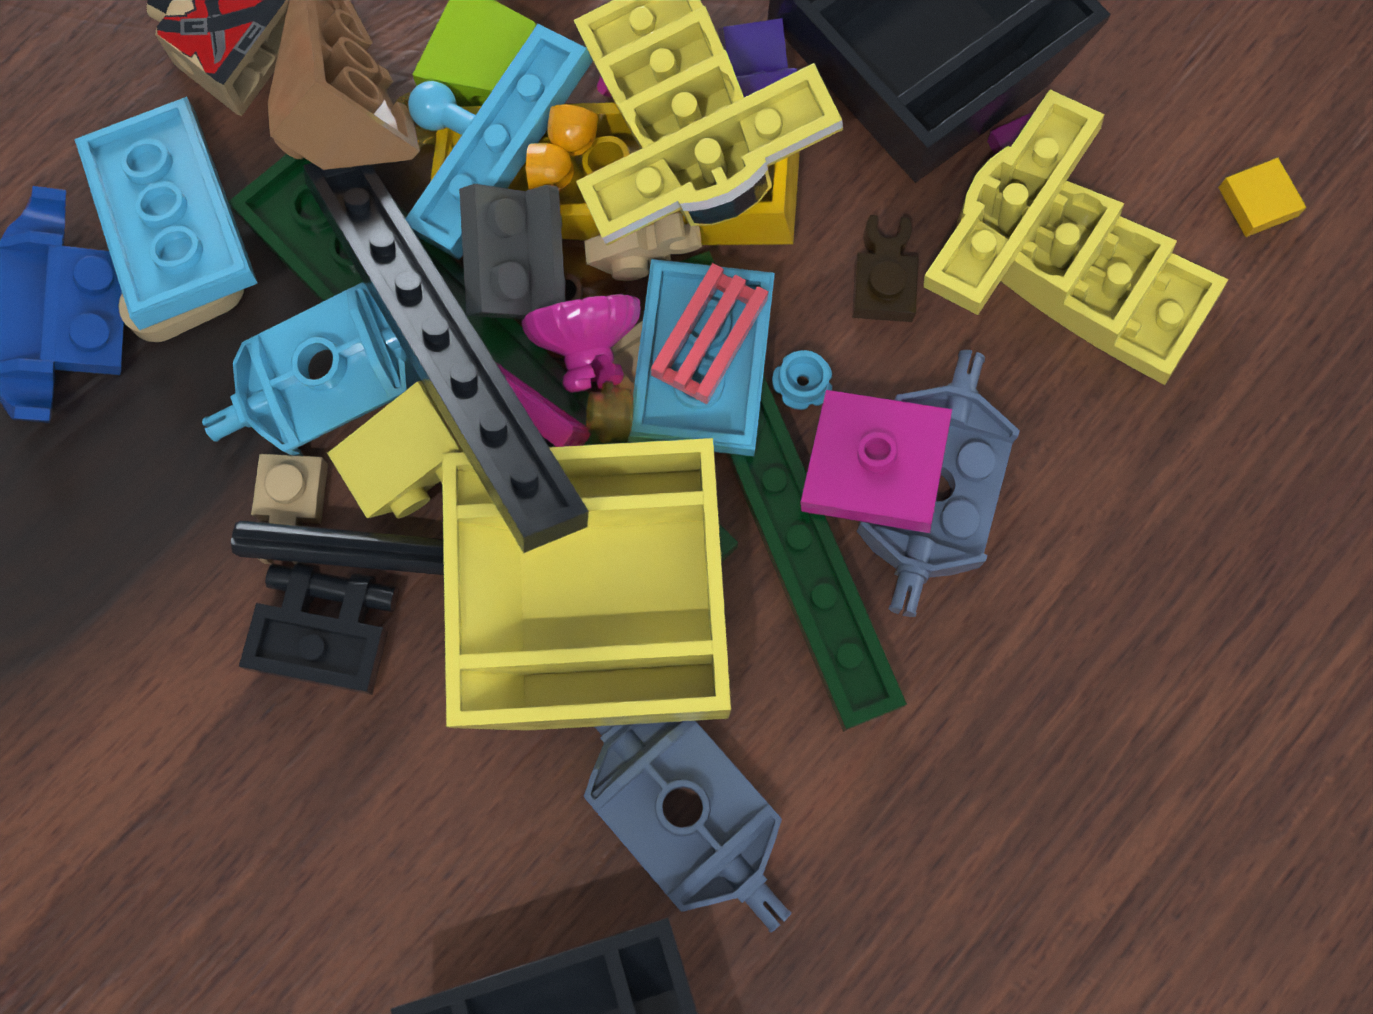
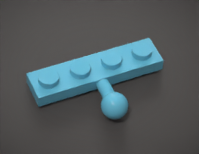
M537 24L476 115L458 106L453 92L440 82L426 81L413 89L409 97L408 109L413 121L418 126L430 131L442 130L447 127L462 135L406 217V221L417 237L460 260L463 255L459 189L472 184L501 188L509 187L526 161L528 145L538 143L546 132L550 108L555 105H564L593 62L586 47Z

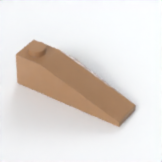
M289 0L268 99L270 137L289 156L295 159L305 158L323 170L412 160L420 151L414 121L406 105L398 101L393 104L386 90L393 83V80L387 69L377 65L367 52V49L373 42L350 0Z

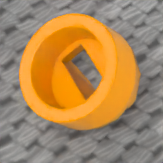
M552 106L547 124L548 138L552 144L564 148L571 157L581 156L591 148L595 140L599 117L593 111L579 106Z
M550 143L528 145L526 175L529 190L543 185L558 187L560 192L571 184L575 171L571 156L564 148Z

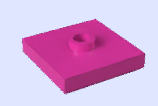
M826 390L801 498V511L930 533L952 409Z

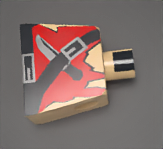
M148 0L147 13L151 18L160 22L156 27L155 35L171 61L234 113L242 116L275 71L289 1Z

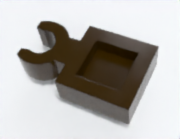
M870 215L863 235L864 245L870 253H857L855 260L852 318L912 322L916 314L918 257L900 256L906 249L911 236V222L909 218L901 217L897 236L885 238L877 230L878 215Z

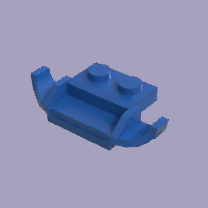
M33 186L31 196L24 211L7 227L0 240V402L13 420L50 423L55 370L121 375L124 322L119 313V300L122 290L109 251L64 246L66 190Z

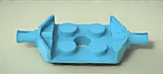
M361 282L243 341L233 361L236 393L230 396L233 405L209 417H204L202 423L207 427L205 428L207 435L215 442L246 426L248 428L252 427L262 437L283 452L292 456H303L298 447L393 401L421 379L366 285ZM331 350L333 355L331 369L322 378L312 380L308 373L311 359L320 351Z

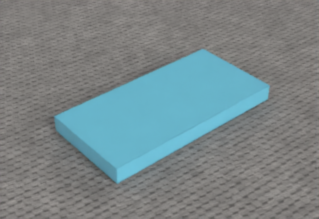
M187 97L75 139L130 319L139 330L258 284L196 112Z

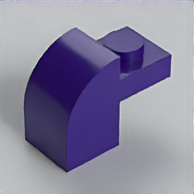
M782 18L718 28L720 42L723 49L727 52L744 97L797 72V68H788Z

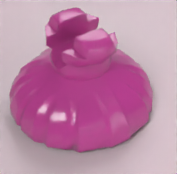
M616 294L607 297L595 296L582 300L557 303L529 312L523 319L522 326L528 339L534 344L565 357L568 371L563 376V386L566 391L571 393L585 391L591 388V382L595 381L599 389L614 387L623 381L624 373L621 365L614 363L612 347L637 323L641 310L640 300L630 295Z

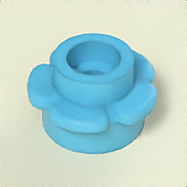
M807 350L796 351L785 356L781 367L775 368L772 376V385L774 391L781 393L783 396L782 401L785 405L793 409L805 410L811 404L814 406L823 404L826 390L832 391V385L829 383V379L832 377V370L829 364L817 353ZM804 376L808 379L809 383L801 386L798 384L797 379Z

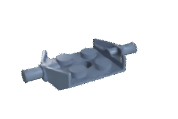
M973 350L959 351L953 380L948 386L899 394L895 398L896 401L952 409L941 475L949 483L950 496L944 501L936 502L930 533L861 521L858 524L857 533L870 549L896 568L894 575L898 576L891 605L888 608L891 612L899 614L903 608L908 591L902 616L916 617L923 584L928 581V578L950 576L977 569L987 559L984 551L1012 444L1017 439L1020 430L985 398L978 394L976 388L982 365L985 362V356L976 352L967 373Z
M696 721L594 726L602 735L600 739L604 744L592 770L584 798L677 908L683 912L738 898L741 903L746 902L769 929L770 933L777 929L780 924L765 908L763 903L766 902L783 922L792 912L783 905L764 883L767 879L763 873L773 849L782 818ZM675 789H690L701 799L703 806L701 817L690 827L680 828L673 826L666 820L663 814L664 799Z

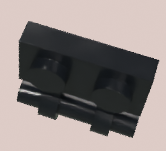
M297 562L294 567L272 563L268 568L265 584L267 588L286 592L282 608L256 603L239 667L247 671L372 695L388 631L383 627L367 625L364 622L370 608L388 612L395 610L399 594L398 587L376 583L375 576L353 573L350 578L321 573L318 565ZM315 597L342 602L339 619L308 613L310 603Z

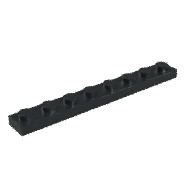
M313 163L303 165L305 182L522 552H528L587 528L589 510L372 165L323 170Z

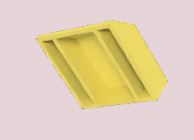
M713 438L549 447L589 510L588 526L525 553L522 552L465 453H442L446 727L543 730L729 719L731 702Z

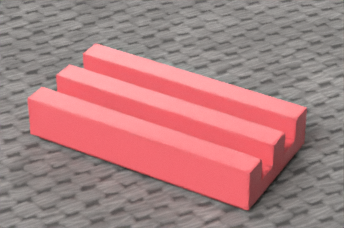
M714 263L710 266L651 366V376L705 404H708L763 309L769 292L759 286L755 290L746 286V280L737 275L730 278L723 274L724 268ZM717 289L722 291L724 294L678 372L671 369L673 363ZM739 300L745 303L744 310L701 384L692 380V376L735 302Z

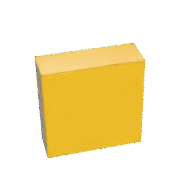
M1279 158L1226 177L1218 187L1245 237L1294 219L1307 208Z

